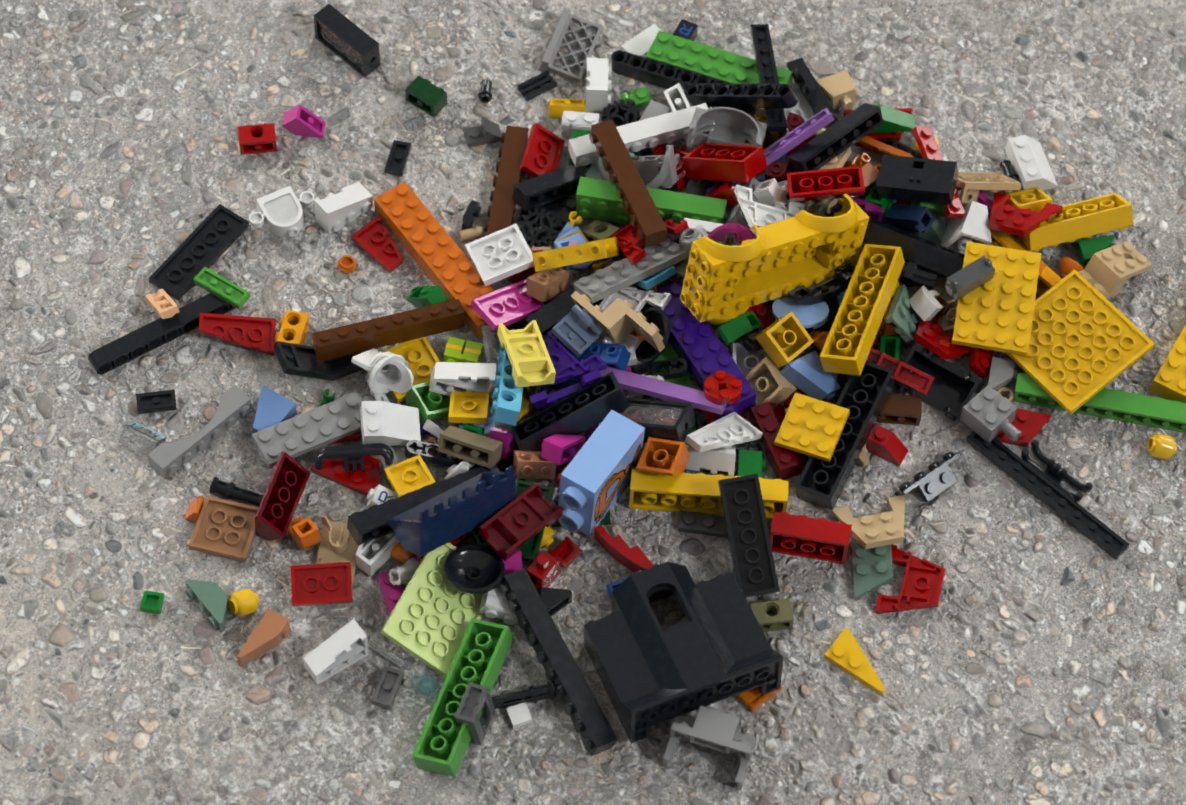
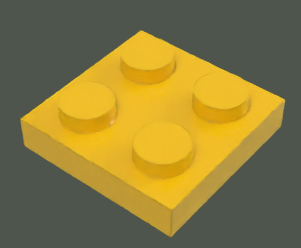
M451 391L448 423L487 424L490 393Z
M420 454L384 468V474L398 498L406 493H412L425 486L436 484Z

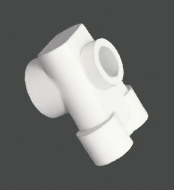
M463 460L458 465H452L446 470L448 475L445 476V480L461 473L464 474L475 463Z

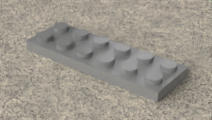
M668 237L667 241L645 247L644 250L647 256L633 265L626 257L620 261L613 262L610 266L597 270L589 276L580 278L573 283V287L579 294H585L593 304L689 258L688 251L683 250L679 244Z
M356 392L255 432L252 434V440L268 468L276 466L283 451L292 458H295L361 431L360 410L362 401Z

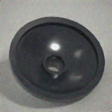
M647 308L642 312L646 318L645 321L649 324L652 322L660 330L658 333L663 337L662 342L666 348L670 337L668 316L661 308ZM644 339L635 350L636 358L640 362L651 363L662 355L665 348L659 352Z
M472 544L461 546L452 551L445 561L444 572L448 582L459 591L469 594H482L492 591L502 582L505 566L502 558L494 550L486 546Z

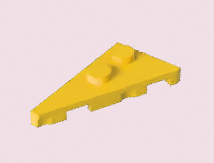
M846 627L824 654V658L883 696L886 690L851 631Z

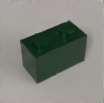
M419 75L405 89L406 101L432 117H435L447 105V92Z

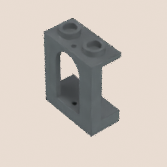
M469 682L454 717L456 722L468 724L472 734L470 743L481 746L496 711L488 687ZM485 704V708L479 720L478 717L480 715L483 705Z

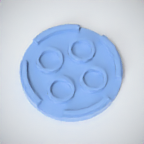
M789 295L777 298L772 305V314L776 320L792 311L804 328L812 327L816 329L824 325L828 320L829 308L825 301L811 305H799Z

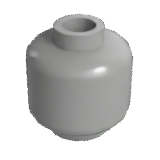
M693 228L682 233L680 244L683 250L688 251V255H690L692 242L703 237L702 232Z

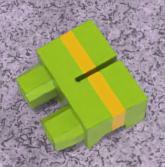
M449 336L444 352V362L480 363L484 355V344L467 340L465 345L464 339Z

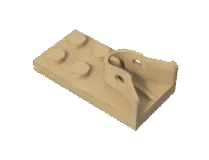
M958 172L955 189L957 194L961 190V193L958 195L960 201L969 204L972 201H977L980 190L991 192L1002 190L1011 193L1012 190H1020L1022 183L999 172Z
M323 515L321 542L319 544L316 564L351 562L353 591L357 567L355 554L360 545L356 544L349 533L347 523L330 522L327 516Z

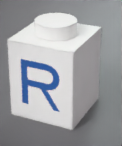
M378 484L374 489L371 488L366 497L368 499L366 507L377 506L379 503L382 504L390 499H396L398 496L394 491Z

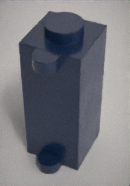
M893 203L884 216L887 220L885 223L906 231L926 233L935 220L925 206Z

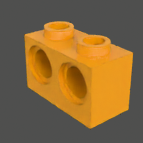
M286 310L285 316L280 319L279 326L281 329L280 332L276 333L275 343L276 341L303 345L310 324L309 314Z

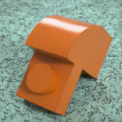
M300 516L291 521L287 532L295 540L299 550L303 552L321 542L319 529L309 517L304 519Z

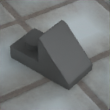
M481 118V126L464 129L467 147L500 142L502 138L499 124L485 118Z

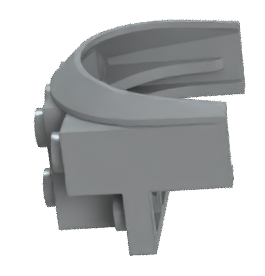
M696 107L689 127L686 146L688 150H694L702 143L763 146L768 124L758 122L749 114L735 108L715 107L706 110Z
M700 706L696 719L691 715L683 714L678 716L676 721L673 722L670 739L663 757V766L669 768L678 748L688 740L691 743L730 754V751L735 752L740 764L735 780L737 783L735 789L742 790L757 738L747 732L739 733L740 717H737L736 714L732 712L723 713L717 711L712 706Z

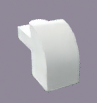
M773 178L760 182L753 194L761 204L771 207L786 205L788 203L786 198L788 194L787 180L777 183L776 179Z
M924 285L909 300L912 308L923 321L932 320L943 308L937 301L940 294L936 290L928 291Z

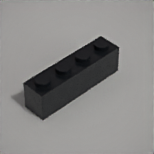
M573 164L514 184L512 200L525 211L576 194L580 176L586 177V175Z

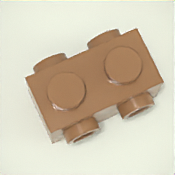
M560 267L539 271L527 278V295L540 302L548 301L568 290L569 273Z

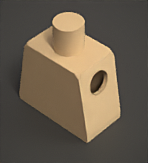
M847 70L816 80L832 109L844 107L845 110H850L854 107L856 89Z

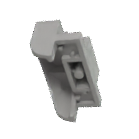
M666 145L665 155L631 157L646 187L666 189L671 188L678 181L676 165L681 160L680 154H674L673 145ZM600 157L599 170L601 180L610 181L609 172L604 170L603 160Z

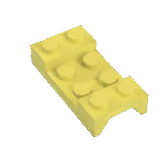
M532 320L524 329L508 330L503 323H500L497 336L502 348L506 349L516 387L554 384L556 371L536 320Z

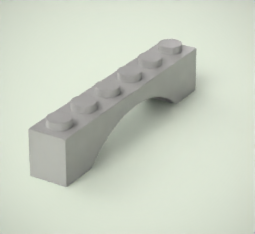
M234 385L220 397L217 411L208 424L187 438L161 443L147 454L149 464L163 478L173 475L181 465L188 463L196 453L203 451L211 441L218 439L227 428L233 427L237 420L242 416L248 415L252 409L251 399Z

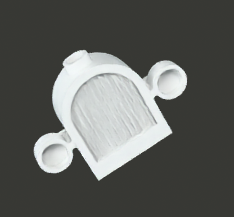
M288 186L256 199L258 212L250 214L249 223L253 228H260L266 224L269 231L279 237H294L299 233L304 224L302 208L314 205V194L310 191H304L300 194V198L297 199L292 188Z

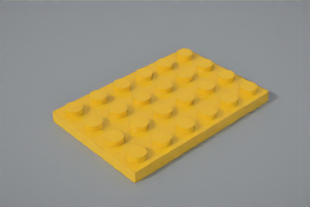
M967 241L963 268L980 257L985 256L986 259L989 258L991 260L995 273L993 279L958 299L952 344L1027 356L1041 253Z

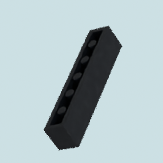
M863 103L788 156L791 172L818 170L883 124L884 120L880 107Z

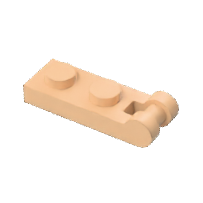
M163 288L157 290L155 294L145 295L148 305L162 319L171 318L180 312L178 305Z

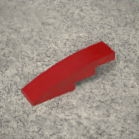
M871 348L866 360L894 370L896 382L924 395L927 394L934 380V377Z
M602 525L594 528V538L612 557L635 573L636 571L646 570L654 566L638 545L630 549L620 535L612 538Z

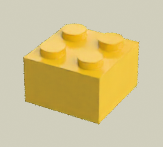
M792 311L779 317L755 337L777 368L791 362L814 342Z

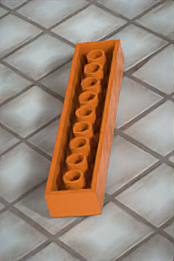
M403 182L374 198V207L377 215L380 216L385 225L432 283L438 285L450 301L460 300L465 312V323L479 339L492 332L493 330L470 304L473 299L494 292V289L490 285H484L475 266L407 183Z

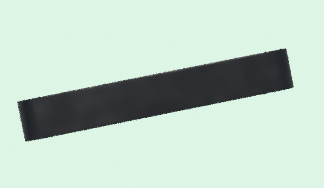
M692 83L684 91L692 106L706 103L707 107L788 109L798 103V97L789 84Z

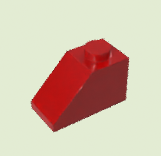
M876 424L867 438L866 449L868 452L900 467L908 453V449L892 431Z

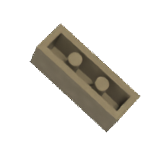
M450 425L440 434L438 451L492 468L501 460L503 442Z

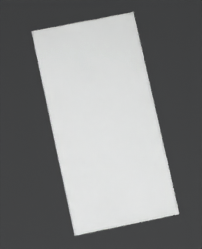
M653 24L621 46L629 53L642 56L649 51L658 31L662 30Z

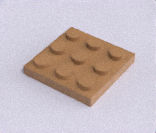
M206 495L188 545L189 549L246 562L256 535L255 515L259 507Z

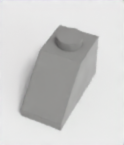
M992 357L987 385H990L996 391L1003 387L1009 388L1011 381L1015 380L1017 375V369L1014 368L1015 361Z

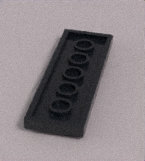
M219 204L149 277V282L159 289L163 288L167 294L179 301L195 284L193 279L205 266L209 269L249 227V222Z

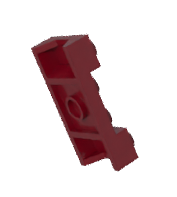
M536 482L481 525L478 535L506 561L544 527L548 528L562 516L564 508L562 506H554L543 495L540 484Z

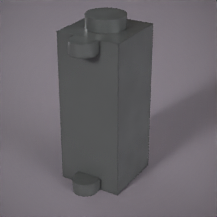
M982 256L949 276L945 285L947 293L957 301L993 279L995 268L992 266L991 260Z

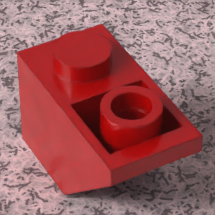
M722 181L709 192V196L712 198L727 200L726 209L739 203L734 193L736 185L733 182L726 183Z

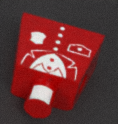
M541 551L526 571L538 594L541 596V588H548L561 572L558 559L545 551Z

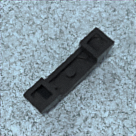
M851 263L835 270L834 277L810 288L802 285L789 291L788 295L799 305H811L826 301L847 289L856 267Z

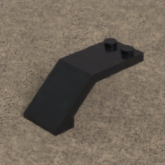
M276 341L273 346L284 374L334 381L363 369L351 361L353 356L363 352L319 362L312 346Z

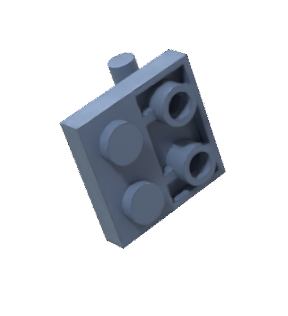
M575 304L571 311L551 329V332L579 357L602 336L604 330L588 312L585 313Z

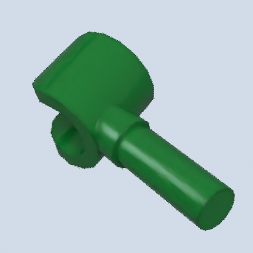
M326 389L323 400L318 407L334 401L335 393L332 396H328L329 389Z

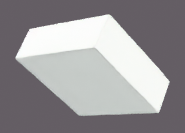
M525 702L506 708L513 729L532 723V717Z

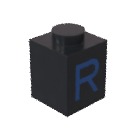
M682 19L673 35L695 41L698 25Z

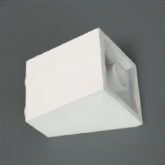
M975 201L970 202L963 208L966 213L963 218L950 219L940 245L965 254L967 241L987 245L992 243L988 208L986 205Z

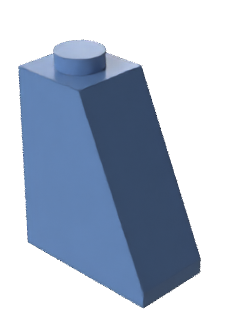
M816 351L788 363L780 372L783 377L807 395L821 401H831L837 396L836 392L841 388L831 372H824L820 357Z
M263 386L253 424V433L293 418L297 414L296 403Z

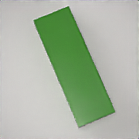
M205 266L193 279L196 285L237 309H240L250 298V292Z

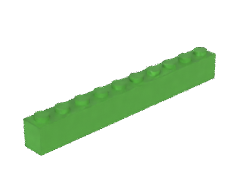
M1018 372L1012 401L1066 411L1027 373ZM1103 388L1074 412L1186 433V403L1178 400L1172 401L1161 397L1145 396L1140 393L1134 394L1123 390Z

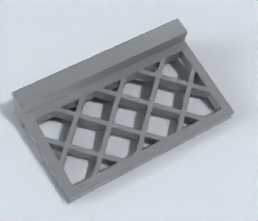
M564 8L542 59L539 71L546 72L549 70L580 83L587 67V58L591 57L603 26L570 14V9ZM570 22H576L580 27L573 29ZM586 29H594L597 33L589 35ZM583 31L586 37L578 39L576 33ZM572 34L574 40L567 42L565 36ZM588 41L591 47L584 49L581 43ZM577 44L580 50L573 52L570 46ZM566 47L569 54L561 55L559 49ZM583 54L585 60L578 62L575 56ZM571 57L574 64L567 65L564 59ZM561 61L563 67L558 68L552 65L554 62ZM577 67L580 72L579 76L571 73L570 69Z

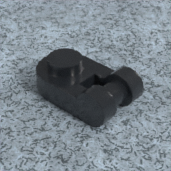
M474 200L470 202L463 216L461 230L473 228L474 218L479 217L482 209L479 206L480 202Z

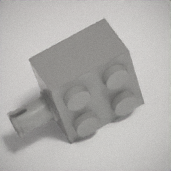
M987 385L962 408L960 420L988 443L1001 431L1010 437L1012 441H1016L1022 433L1011 424L1014 421L1017 408L990 385Z

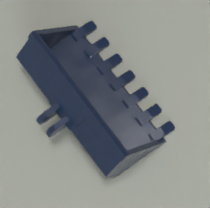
M513 466L507 467L505 472L485 471L387 520L389 526H392L402 547L421 557L480 527L516 499L517 474L514 473Z

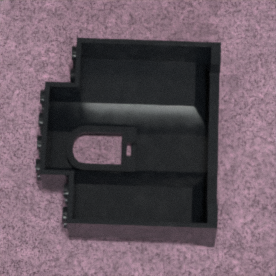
M671 562L659 563L652 568L636 571L612 592V613L604 618L591 620L584 624V647L630 743L650 737L651 726L697 710L700 706L705 707L759 687L761 695L780 689L783 656L770 646L732 572L720 574L716 578L703 580L695 585L686 566ZM675 595L687 620L661 628L649 603Z

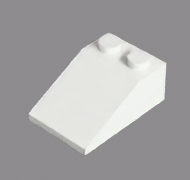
M385 401L361 402L362 444L383 443L388 446L406 445L411 440L421 441L419 408Z

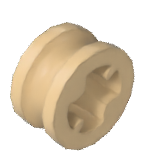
M1006 387L1000 388L997 392L1003 397L1008 396L1005 399L1012 403L1013 391Z

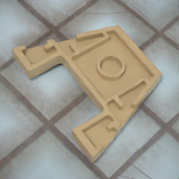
M905 495L887 498V504L891 512L853 518L848 505L835 507L831 510V515L834 519L837 518L840 522L852 525L851 535L865 549L904 542Z

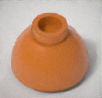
M1064 256L1059 260V276L1061 278L1067 276L1074 269L1077 272L1083 270V267L1071 258Z

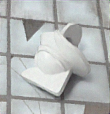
M373 348L353 356L351 360L354 364L368 371L370 378L369 388L375 393H388L391 390L405 393L413 387V375L408 368L409 362L401 355L391 353L390 351L378 352L377 349Z

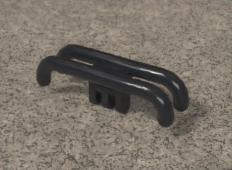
M1037 440L1031 442V449L1035 456L1047 465L1045 471L1030 459L1027 449L1022 450L1021 458L1074 501H1081L1083 498L1081 492L1086 493L1092 490V483L1088 482L1084 485L1067 472L1068 469L1062 468L1059 462L1056 463L1054 458H1050L1039 448ZM1065 479L1081 492L1073 494L1061 482Z
M383 443L330 446L323 448L317 454L315 469L318 471L322 470L325 459L344 458L345 472H350L349 464H352L353 472L358 471L357 464H360L361 471H365L364 456L381 455L385 459V464L390 466L393 463L394 454L392 449Z

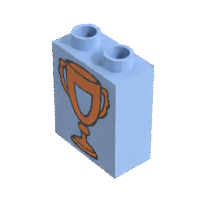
M611 410L562 472L558 506H562L564 511L558 520L566 530L573 533L579 530L590 537L594 528L600 524L608 510L613 507L629 486L632 469H636L642 454L645 433L643 426Z

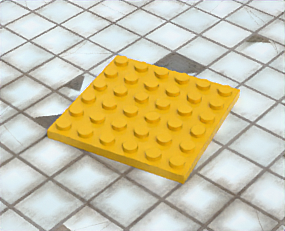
M1074 269L1035 300L1028 355L1006 354L1071 415L1153 349L1155 343Z

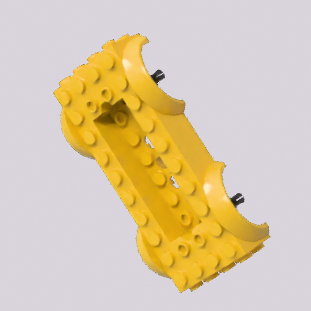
M843 194L844 202L842 209L834 213V216L827 213L828 206L823 204V206H820L819 213L815 215L802 210L792 218L759 228L755 224L753 227L758 235L757 238L744 240L741 244L734 241L735 235L733 233H727L726 241L722 242V244L716 243L707 236H703L692 242L680 300L700 323L706 321L711 324L724 325L745 313L751 306L786 296L789 291L802 285L807 288L834 277L835 270L851 263L856 267L870 217L849 195Z

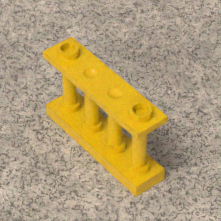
M616 237L536 252L532 253L535 272L619 256Z

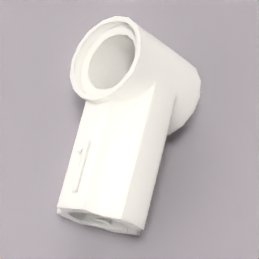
M416 557L410 558L404 565L391 569L389 572L390 582L393 585H402L410 582L419 566L418 559Z

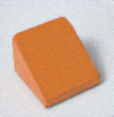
M202 496L197 497L190 503L185 520L197 523L204 503Z

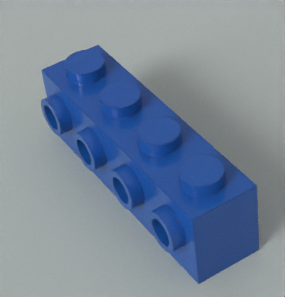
M559 342L579 362L597 353L607 363L608 367L625 371L630 359V354L624 344L593 343L584 353L577 357L568 347Z

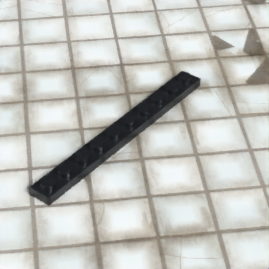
M975 431L967 437L966 441L1115 560L1129 548L1130 544L999 440L994 438L988 443Z

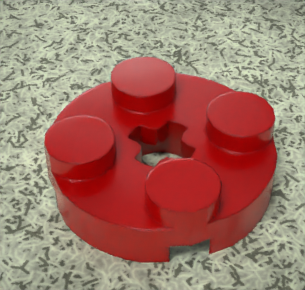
M716 371L715 374L710 375L704 381V396L708 401L717 405H722L723 402L733 404L741 397L742 381L730 374H726L725 371Z

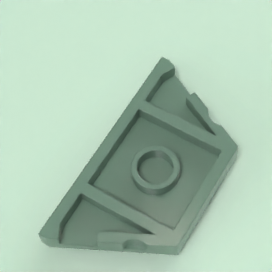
M904 284L897 288L885 320L888 324L893 322L896 325L894 330L907 343L913 340L920 321L909 302L910 296Z
M851 535L855 600H860L861 596L867 592H874L880 586L894 581L892 546L886 545L865 549Z

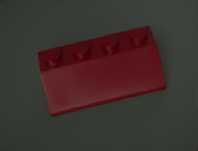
M766 402L750 408L749 421L763 433L761 439L758 440L764 443L766 448L765 455L777 479L782 480L801 475L809 460V456L776 446L774 442L785 418L786 408L782 405Z
M285 451L281 452L255 515V531L268 541L285 538L311 474Z

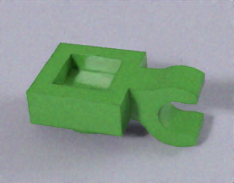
M647 87L630 90V94H620L621 100L625 104L630 101V105H636V108L648 106L652 100Z

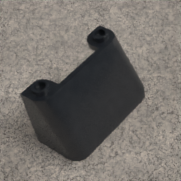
M915 342L904 363L934 377V380L926 395L896 381L894 384L897 385L896 389L905 394L908 391L913 395L922 397V400L946 412L945 416L955 421L956 418L960 420L962 408L980 392L985 382L981 377L975 374L971 375L970 372L960 369Z

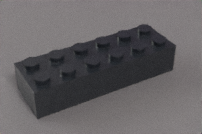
M612 371L516 423V426H511V429L521 451H542L543 439L554 434L579 435L582 432H587L593 426L601 423L611 410L622 413L630 407V404Z
M758 473L719 480L718 487L735 578L744 596L750 598L779 592Z

